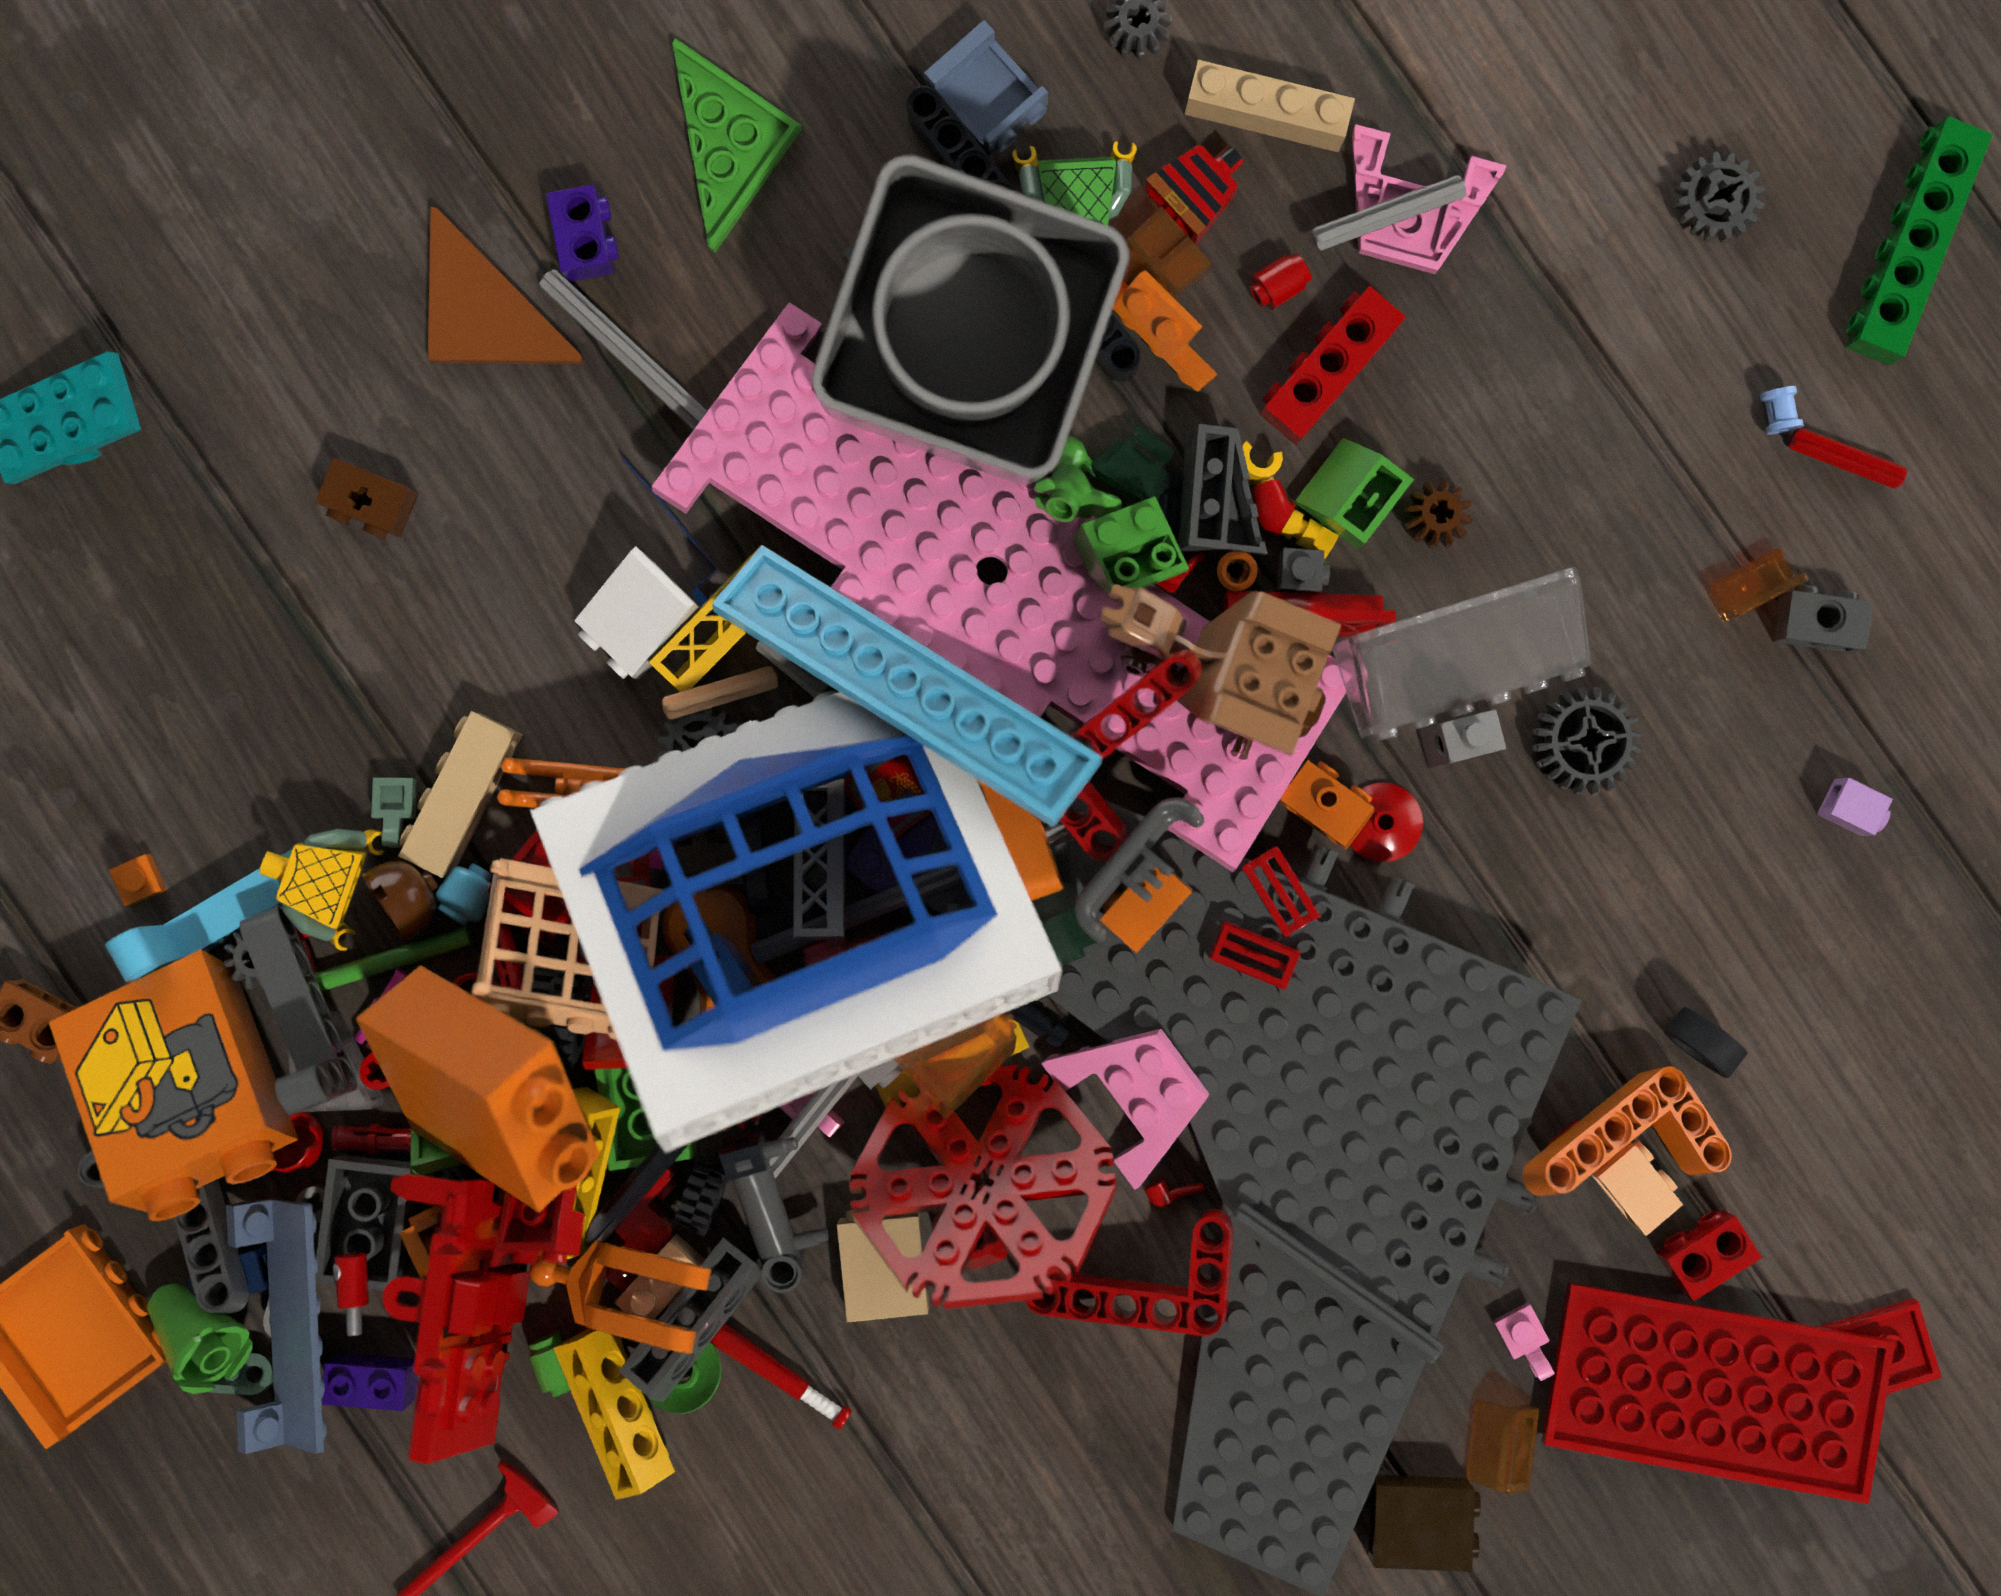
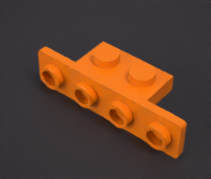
M1146 270L1138 274L1129 286L1122 280L1112 309L1120 316L1123 324L1129 329L1134 330L1148 344L1150 350L1156 356L1163 358L1177 372V376L1184 384L1191 386L1195 391H1199L1210 383L1217 373L1188 345L1203 326Z

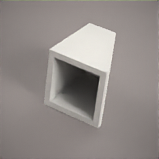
M635 546L574 621L582 628L578 635L594 651L601 647L611 656L607 664L619 676L625 679L630 675L632 678L639 680L652 667L648 660L700 607L654 561Z

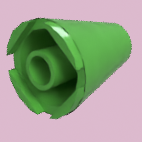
M177 1283L162 1286L153 1293L148 1302L147 1311L175 1383L184 1392L192 1394L209 1392L216 1388L212 1383L223 1376L230 1380L247 1362L253 1346V1342L249 1339L250 1333L247 1328L227 1314L212 1313L202 1309L196 1300V1296H193L186 1287Z

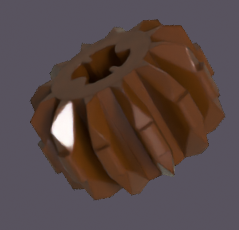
M1442 480L1437 490L1431 481L1425 482L1423 484V493L1414 490L1410 494L1414 504H1407L1403 509L1405 514L1414 516L1413 519L1404 524L1405 528H1418L1419 532L1413 538L1417 543L1425 536H1428L1427 545L1429 549L1437 547L1439 539L1445 548L1452 546L1453 536L1462 539L1467 534L1462 525H1469L1473 521L1471 515L1462 513L1463 510L1472 505L1471 500L1459 502L1457 497L1462 494L1463 489L1458 486L1449 493L1447 480ZM1437 506L1440 507V514L1446 516L1439 523L1436 522V515L1430 513Z

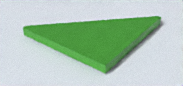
M675 38L672 46L685 110L709 249L716 253L801 132L802 127L801 124Z

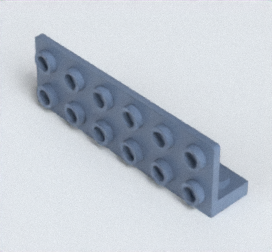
M273 1197L226 1205L228 1246L237 1248L264 1242L267 1244L274 1402L236 1410L238 1452L249 1454L285 1444L312 1454L324 1452V1438L327 1434V1427L322 1417V1397L325 1392V1386L320 1376L319 1357L322 1354L323 1346L318 1334L317 1315L320 1313V1299L316 1293L315 1274L318 1271V1259L314 1252L313 1233L316 1229V1218L312 1211V1206L309 1203Z

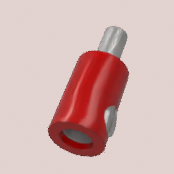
M366 1253L337 1255L334 1257L335 1264L333 1267V1274L336 1280L337 1308H346L347 1336L362 1334L361 1307L369 1304Z

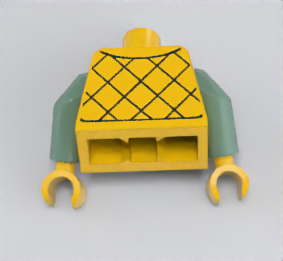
M332 829L311 834L305 839L304 843L294 845L290 858L267 851L259 874L281 881L276 899L283 903L284 914L301 933L323 941H329L340 951H345L348 947L343 942L338 941L339 937L346 932L352 935H356V933L350 926L344 923V919L367 855L365 852L374 855H382L384 853V850L372 847L373 839L377 836H382V832L373 829L364 832Z

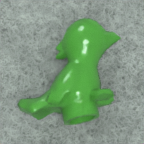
M1069 435L1059 462L1051 470L1050 478L1038 480L1034 487L1036 492L1047 494L1035 496L1034 501L1037 508L1043 509L1051 517L1061 522H1070L1076 516L1084 519L1091 518L1092 515L1095 518L1118 511L1121 508V500L1118 496L1096 490L1092 487L1084 471H1092L1090 465L1093 464V461L1087 455L1083 443Z

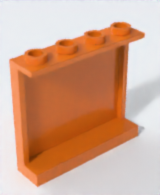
M85 1223L67 1230L63 1233L65 1236L0 1284V1388L45 1449L63 1440L167 1362L147 1311L148 1301L141 1294L135 1293L127 1282V1274L124 1268L118 1262L111 1260L103 1249L104 1244L100 1235L95 1230L88 1228Z

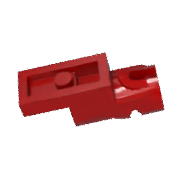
M674 1163L668 1168L615 1230L620 1237L616 1235L611 1244L658 1255L672 1239L676 1226L674 1225L675 1219L654 1199L657 1197L662 1202L678 1185L673 1177L679 1172L680 1168ZM608 1267L605 1278L621 1291H625L638 1277V1274Z

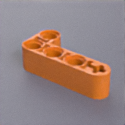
M977 779V782L983 788L990 811L1030 900L1034 901L1063 890V880L1047 835L1044 833L1045 830L1041 819Z

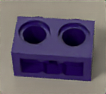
M594 184L546 193L560 270L567 281L572 282L614 274L613 260L619 259V252L614 235L608 236L606 221L612 220L607 196L601 197ZM581 206L590 207V213L585 219L580 221L572 219L573 213L577 208ZM585 246H598L597 253L593 258L589 260L580 259V252Z
M338 1353L324 1365L323 1381L325 1392L322 1397V1405L403 1411L416 1399L418 1375L414 1373L415 1359Z

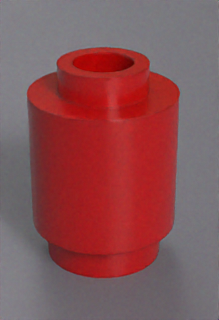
M1297 253L1291 256L1283 255L1252 275L1253 285L1249 287L1253 299L1260 307L1266 305L1270 310H1274L1305 290L1306 284L1312 280V276L1300 255Z

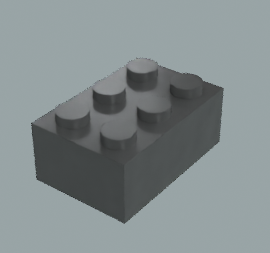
M342 1153L329 1159L317 1248L318 1271L315 1274L317 1283L336 1285L333 1274L334 1257L347 1253H366L368 1289L384 1291L385 1287L393 1279L409 1276L411 1257L399 1233L411 1227L408 1219L416 1215L418 1202L402 1199L393 1193L390 1188L392 1178L404 1174H414L410 1167V1161Z

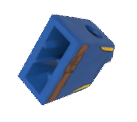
M702 920L716 957L720 956L719 965L731 995L738 996L763 986V983L733 941L720 933L713 935L705 921ZM688 927L683 934L690 945L693 946L695 939L690 927ZM699 959L689 966L714 1005H717L719 1002L718 996L704 961Z

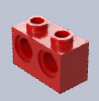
M1714 1210L1703 1215L1697 1221V1227L1686 1234L1685 1232H1679L1670 1236L1663 1243L1665 1247L1656 1252L1681 1294L1692 1301L1697 1300L1762 1259V1256L1738 1218L1725 1210L1720 1212L1719 1210ZM1728 1231L1730 1234L1729 1245L1723 1250H1718L1716 1242L1719 1235ZM1695 1253L1696 1265L1692 1270L1684 1272L1682 1269L1684 1258L1689 1254Z

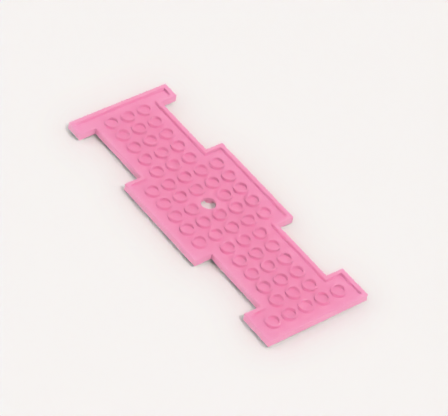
M789 302L654 482L652 492L687 514L709 483L842 569L843 571L831 586L832 589L1039 718L1049 705L1082 726L1143 676L1132 675L1122 669L1123 661L1120 657L1125 644L1120 640L1110 637L1107 633L1110 625L1099 619L1104 606L1113 610L1121 609L1120 603L1109 598V595L1090 577L1074 543L1081 524L1097 518L1093 515L1087 519L1076 516L1070 522L1058 521L1043 509L1037 508L1034 501L1035 496L1047 494L1038 493L1034 490L1036 482L1027 485L1016 484L830 417L822 408L813 387V372L816 364L803 356L822 331V323ZM1049 472L1041 479H1049L1052 473ZM986 557H994L1001 560L1007 569L1006 579L1002 583L985 584L977 576L976 565L978 562ZM1155 585L1144 588L1178 609L1183 619L1187 621L1182 638L1196 646L1202 628L1210 623V621ZM1331 655L1328 656L1317 685L1318 688L1323 689L1326 697L1323 710L1317 724L1310 729L1306 736L1298 739L1292 756L1253 741L1246 760L1239 759L1241 750L1234 757L1231 755V750L1238 734L1217 725L1201 721L1177 701L1116 748V750L1184 793L1185 795L1182 799L1193 803L1199 808L1204 816L1202 826L1194 828L1184 821H1176L1167 830L1233 872L1239 866L1358 673ZM1178 666L1177 671L1180 672L1181 667ZM1144 688L1138 691V699L1144 706H1157V696L1152 690ZM1115 714L1107 715L1106 722L1112 731L1117 733L1125 731V723L1120 716Z

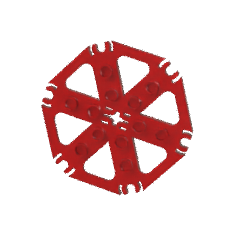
M1019 1065L927 1074L925 1075L926 1082L933 1089L928 1090L925 1081L918 1078L915 1080L920 1094L915 1098L908 1097L902 1089L898 1091L902 1107L895 1102L892 1096L850 1174L851 1182H849L851 1194H866L864 1199L850 1202L853 1219L904 1290L908 1292L909 1286L913 1282V1297L918 1299L924 1288H935L932 1303L936 1307L942 1304L945 1292H949L943 1305L944 1309L1042 1299L1043 1292L1036 1286V1282H1040L1043 1291L1050 1295L1054 1292L1053 1285L1048 1279L1050 1274L1059 1273L1069 1282L1071 1280V1272L1066 1263L1073 1267L1076 1274H1078L1116 1192L1115 1173L1103 1174L1099 1171L1101 1167L1113 1165L1111 1147L1055 1078L1050 1089L1049 1077L1046 1074H1043L1039 1083L1032 1085L1027 1083L1030 1078V1069L1028 1067H1024L1019 1073ZM995 1085L1002 1090V1097L978 1142L947 1103L946 1097L950 1091L958 1088ZM1045 1108L1057 1109L1081 1138L1080 1146L1073 1151L1021 1156ZM906 1123L910 1124L940 1165L886 1171L879 1167L878 1159L894 1129L898 1125ZM989 1172V1182L992 1187L984 1186L976 1195V1185L973 1180L981 1181ZM1086 1195L1089 1201L1074 1235L1066 1241L1054 1239L1025 1202ZM944 1210L925 1249L917 1257L910 1258L903 1255L882 1226L883 1217ZM987 1225L1020 1270L1011 1279L969 1283L962 1278V1274Z

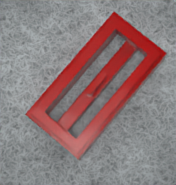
M1278 846L1273 847L1242 866L1285 938L1311 921L1321 917ZM1275 857L1309 912L1301 917L1269 865L1268 860ZM1261 866L1294 922L1287 925L1253 869Z
M1224 920L1209 959L1286 990L1301 951ZM1228 932L1289 956L1288 963L1226 939ZM1225 947L1282 970L1284 973L1281 978L1220 954L1221 949Z

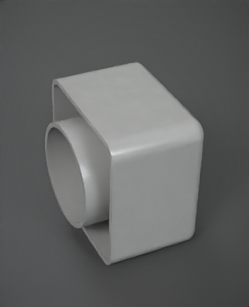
M902 156L892 160L884 167L879 176L813 372V387L822 408L835 420L1021 485L1037 482L1048 474L1060 460L1128 264L1127 245L1122 236L1108 226L921 158Z

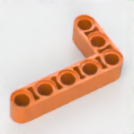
M1667 1066L1637 1074L1531 1159L1524 1167L1523 1182L1527 1190L1536 1196L1567 1193L1577 1187L1651 1125L1655 1128L1679 1168L1688 1175H1703L1726 1170L1732 1159L1731 1149L1684 1074L1675 1067Z

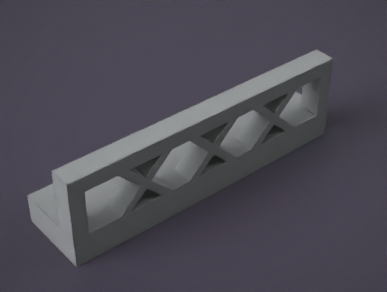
M838 779L810 790L827 791V804L816 815L807 808L814 826H824L825 824L821 819L826 814L827 824L846 817L844 779ZM796 817L794 825V837L799 836L802 833ZM846 833L827 840V843L815 854L809 848L794 853V940H827L829 947H845ZM803 852L810 858L804 865ZM826 853L827 865L820 860ZM816 864L827 874V882L814 894L803 883V875ZM803 892L809 897V899L804 904ZM826 892L827 905L820 899ZM816 903L827 914V928L803 929V914Z

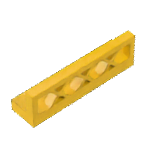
M755 552L648 660L679 692L692 689L746 633L718 614H707L713 609L712 603ZM700 621H717V631L704 644H694L695 626ZM689 634V644H679ZM672 650H689V659L675 674L661 663Z

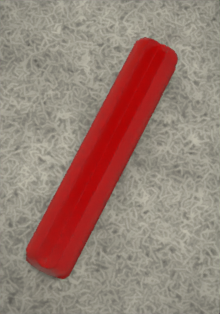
M1804 428L1794 430L1788 443V447L1793 451L1893 489L1900 487L1907 475V469L1904 466Z

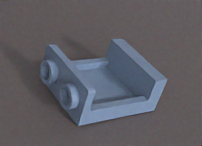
M985 20L924 72L925 86L932 87L939 92L988 156L997 149L1000 152L1007 149L1018 136L1016 132L1026 123L1029 125L1035 124L1047 111L1048 91L1043 86L1038 88L995 41V31Z

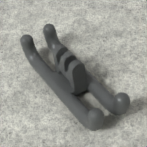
M1170 798L1161 801L1152 808L1083 889L1076 901L1075 915L1078 925L1093 940L1101 942L1107 937V930L1098 921L1097 914L1100 907L1121 882L1148 903L1153 896L1147 889L1141 887L1142 883L1146 880L1157 890L1163 885L1152 874L1153 870L1157 867L1163 875L1167 877L1172 875L1174 870L1150 851V848L1168 827L1176 821H1184L1194 828L1202 826L1204 816L1196 805L1180 798Z

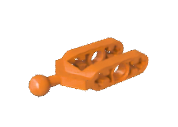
M595 1241L572 1268L563 1267L561 1264L542 1262V1256H538L537 1264H531L529 1275L537 1285L548 1287L556 1282L566 1285L575 1323L656 1347L692 1353L697 1334L696 1331L598 1304L608 1267L699 1290H707L712 1269L601 1241Z

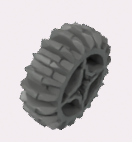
M1584 687L1575 688L1574 698L1568 691L1559 694L1561 705L1554 700L1549 701L1546 706L1552 716L1546 713H1540L1537 716V720L1545 725V729L1535 728L1532 730L1533 736L1542 738V743L1532 745V751H1543L1545 755L1544 758L1536 762V765L1538 767L1551 766L1545 778L1553 780L1560 775L1558 788L1566 790L1572 784L1573 794L1582 795L1586 787L1590 795H1598L1601 786L1606 791H1611L1615 789L1613 778L1620 782H1625L1628 776L1622 767L1635 769L1638 764L1629 756L1630 754H1640L1643 750L1641 746L1633 745V739L1642 737L1643 732L1641 730L1631 731L1630 728L1631 724L1638 721L1637 715L1627 717L1623 715L1627 711L1629 704L1621 702L1614 707L1616 694L1609 692L1602 699V692L1599 687L1592 688L1588 695ZM1590 709L1603 715L1609 721L1614 731L1600 729L1596 723L1595 716H1591ZM1575 710L1576 719L1573 720L1571 734L1566 738L1558 739L1562 722ZM1592 735L1593 739L1603 738V741L1594 742L1593 745L1584 747L1581 744H1570L1571 741L1580 740V738ZM1616 743L1612 759L1606 767L1599 771L1598 764L1602 763L1601 753L1603 749L1609 744ZM1560 751L1574 753L1579 761V766H1583L1584 773L1571 768L1563 759Z

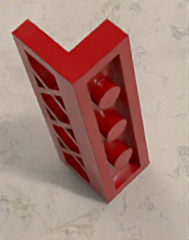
M1227 590L1223 596L1224 612L1250 592L1255 591ZM1257 591L1341 624L1337 637L1381 639L1396 623L1395 610H1384L1383 595Z

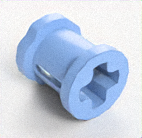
M1788 386L1761 393L1760 400L1765 402L1769 426L1766 427L1767 435L1784 433L1804 426L1803 420L1798 419L1794 399V395L1797 393L1796 386Z

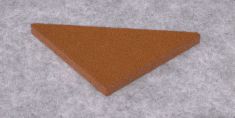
M431 208L428 360L431 363L584 365L583 356L437 208Z

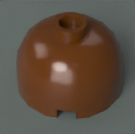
M398 860L387 861L362 874V877L365 879L364 882L384 916L391 923H394L395 927H393V930L404 944L429 928L436 917L437 903L434 893L439 889L429 871L425 870L420 873L411 863Z

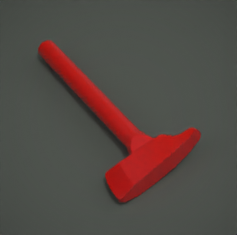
M500 1460L497 1467L506 1478L504 1488L506 1494L500 1503L395 1596L421 1595L497 1526L513 1514L522 1511L532 1526L537 1528L553 1519L559 1512L558 1508L530 1478L514 1466Z

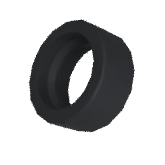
M1687 1007L1681 1008L1664 1030L1665 1035L1679 1048L1724 1078H1729L1748 1054L1746 1049L1727 1032Z

